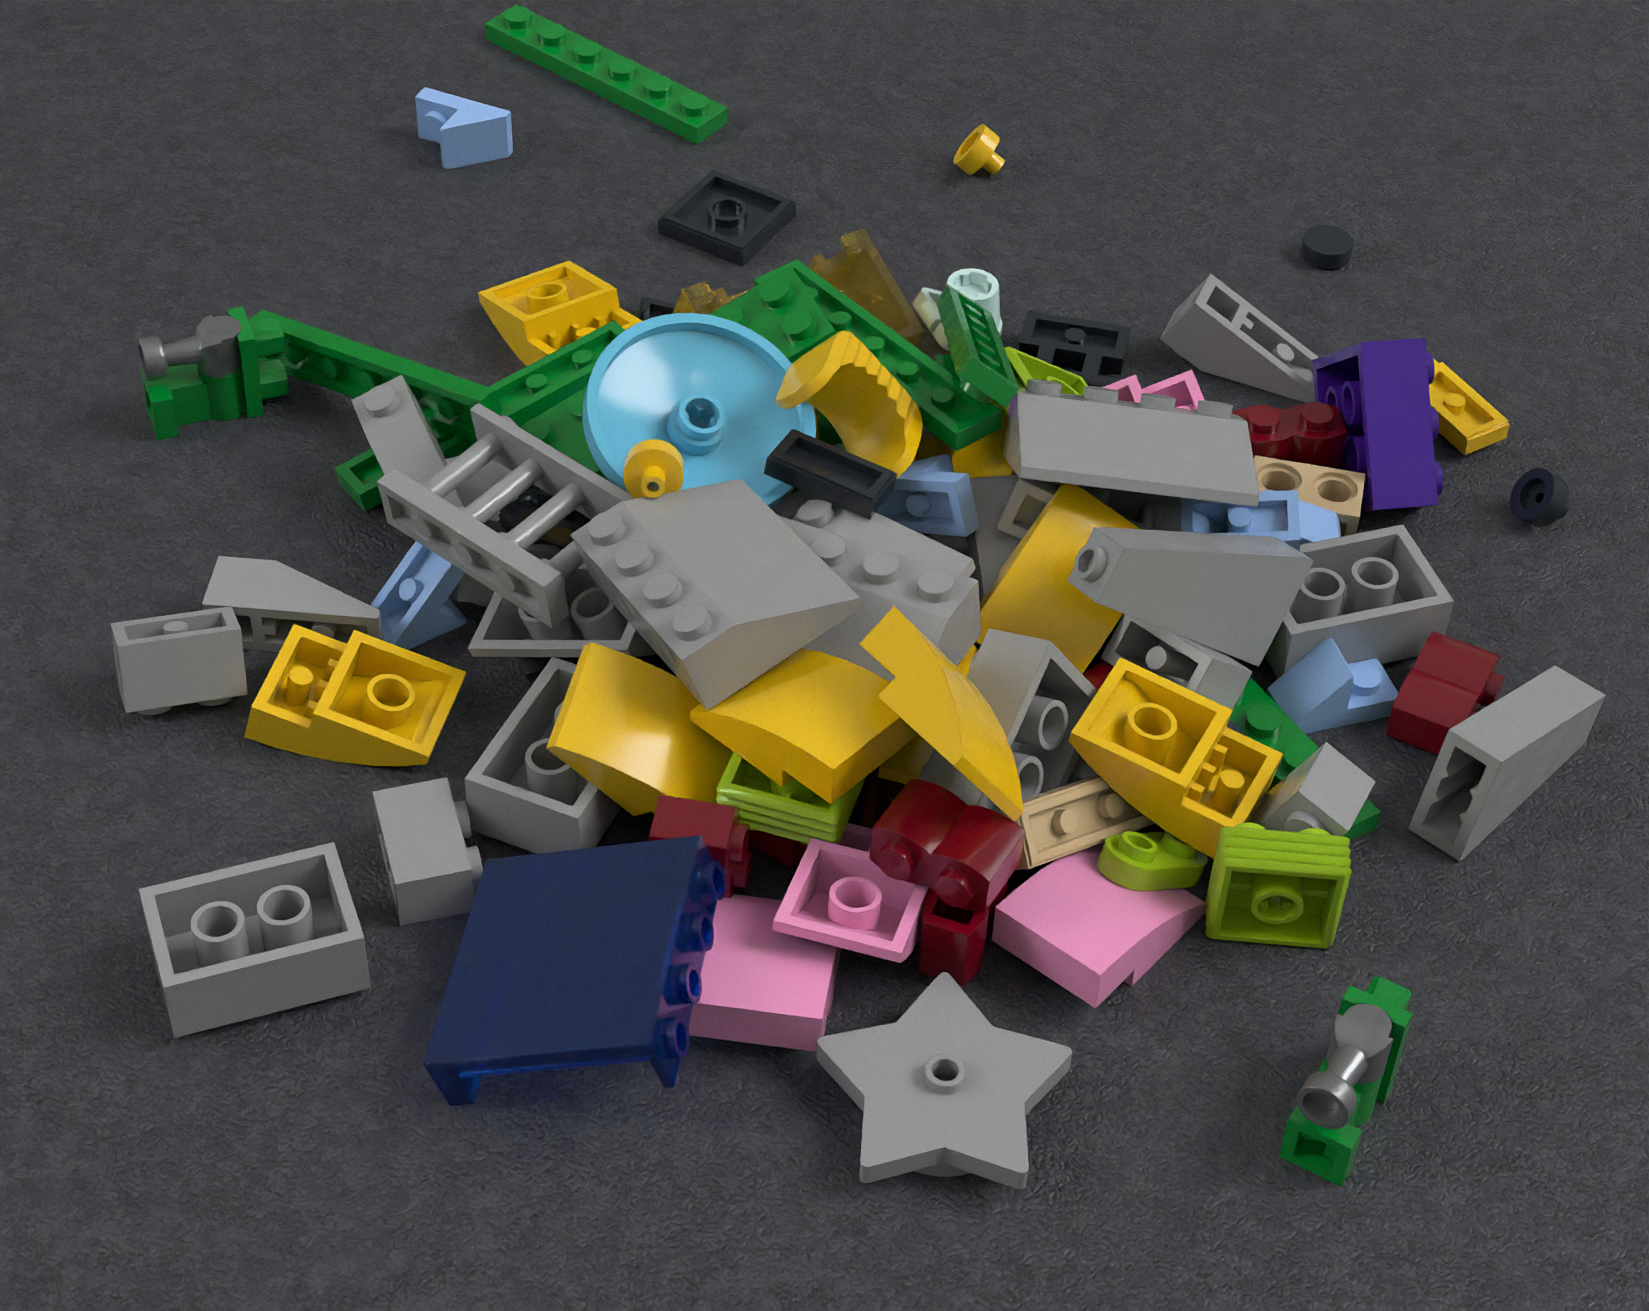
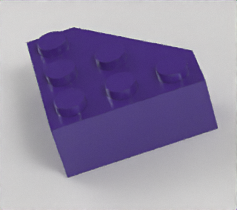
M1425 338L1360 342L1312 360L1315 402L1337 406L1347 430L1340 469L1366 474L1360 513L1416 509L1438 505V495L1441 494L1443 489V472L1439 462H1435L1433 440L1438 436L1439 419L1435 407L1430 406L1429 385L1433 382L1435 367L1432 354L1426 351Z

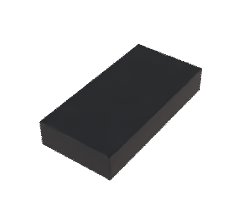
M791 429L770 453L764 469V474L869 520L892 493L897 478V473L795 429Z

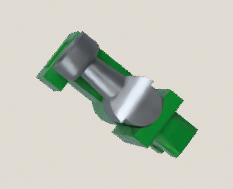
M242 306L227 309L228 316L212 317L211 314L203 318L197 326L195 336L164 345L161 338L156 335L137 338L139 358L142 366L141 377L145 406L157 441L179 436L178 426L210 419L219 421L233 420L246 413L247 418L263 416L262 400L289 394L288 377L282 359L258 363L259 357L285 352L284 334L277 317L249 321Z
M1380 976L1373 978L1365 992L1351 985L1348 987L1341 1000L1327 1056L1318 1071L1307 1078L1297 1094V1105L1287 1122L1279 1154L1280 1158L1342 1187L1353 1167L1363 1131L1357 1128V1126L1366 1123L1370 1119L1375 1102L1378 1101L1384 1104L1392 1090L1413 1013L1407 1011L1412 995L1407 988Z

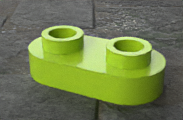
M1126 831L1122 835H1112L1106 839L1096 865L1106 878L1122 887L1135 891H1156L1187 888L1197 885L1208 858L1206 854L1194 849L1167 831L1150 833Z

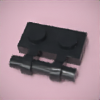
M1028 311L1019 340L1018 350L1052 365L1082 369V371L1062 368L1081 376L1088 386L1105 387L1119 381V377L1102 375L1100 373L1122 374L1131 327Z

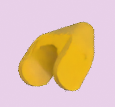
M840 331L805 353L789 366L775 399V403L779 408L791 409L805 401L817 408L833 425L847 452L897 473V478L907 470L916 456L922 435L923 424L918 405L904 387L855 335L848 331Z

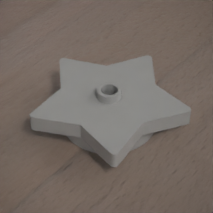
M945 972L940 973L896 1023L822 1036L818 1038L816 1045L817 1061L863 1111L859 1178L863 1183H870L912 1171L939 1177L961 1176L972 1173L1016 1189H1024L1027 1184L1029 1169L1025 1116L1069 1071L1072 1058V1050L1068 1046L992 1026L951 975Z

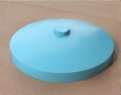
M675 313L653 317L633 325L618 335L604 349L592 370L584 393L582 420L586 441L595 462L609 482L624 491H627L623 481L624 461L627 453L634 445L641 441L658 439L672 444L683 458L684 480L680 490L742 479L773 510L792 493L795 487L764 474L767 457L791 429L815 438L816 422L814 408L805 401L791 409H783L777 406L775 403L776 396L785 373L792 363L764 337L747 327L724 318L697 313Z

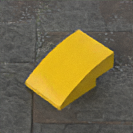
M566 261L478 292L479 301L490 320L525 366L538 361L613 320L625 330L642 322V320L620 308L617 288L571 261Z
M1062 483L998 572L999 577L980 602L981 635L976 642L980 645L982 644L989 628L1048 640L1083 674L1123 613L1096 603L1067 581L1074 568L1076 556L1081 548L1086 545L1094 527L1141 528L1081 486Z
M893 606L859 643L895 677L878 697L1015 822L1023 813L1021 784L1014 755L996 715L976 686L911 621Z
M293 624L251 706L244 737L278 749L341 763L369 766L425 765L428 763L467 672L356 630L353 631L346 644Z
M593 642L583 646L546 747L547 750L633 816L648 812L655 814L660 794L717 803L716 797L718 793L716 789L733 753L731 749L690 720V711L698 706L700 702L678 677L630 655Z
M801 648L707 711L700 703L690 711V720L780 786L783 787L795 778L830 804L869 775L918 734L878 697L889 685L890 681L842 658Z
M1121 657L1071 731L1068 740L1085 762L1136 810L1165 831L1213 859L1220 829L1225 826L1234 827L1251 821L1271 786L1283 753L1228 728L1227 724L1233 710Z

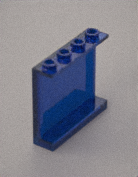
M701 835L486 860L423 1062L424 1067L450 1106L474 1104L482 1076L650 1061L664 1088L675 1086L680 1060L685 1058L689 1051L690 1037L688 1026L693 1004H697L700 1001L702 994L700 974L705 953L711 950L714 942L713 919L717 901L723 899L726 889L722 865L719 861H713Z

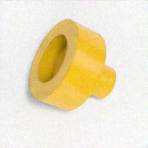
M981 124L961 144L954 156L953 163L968 175L974 174L981 167L991 175H995L1005 162L1002 157L994 152L1000 137L985 124Z
M649 439L637 443L629 450L624 461L623 481L627 491L635 499L642 497L658 498L663 493L679 491L684 480V462L680 452L672 444L663 440Z

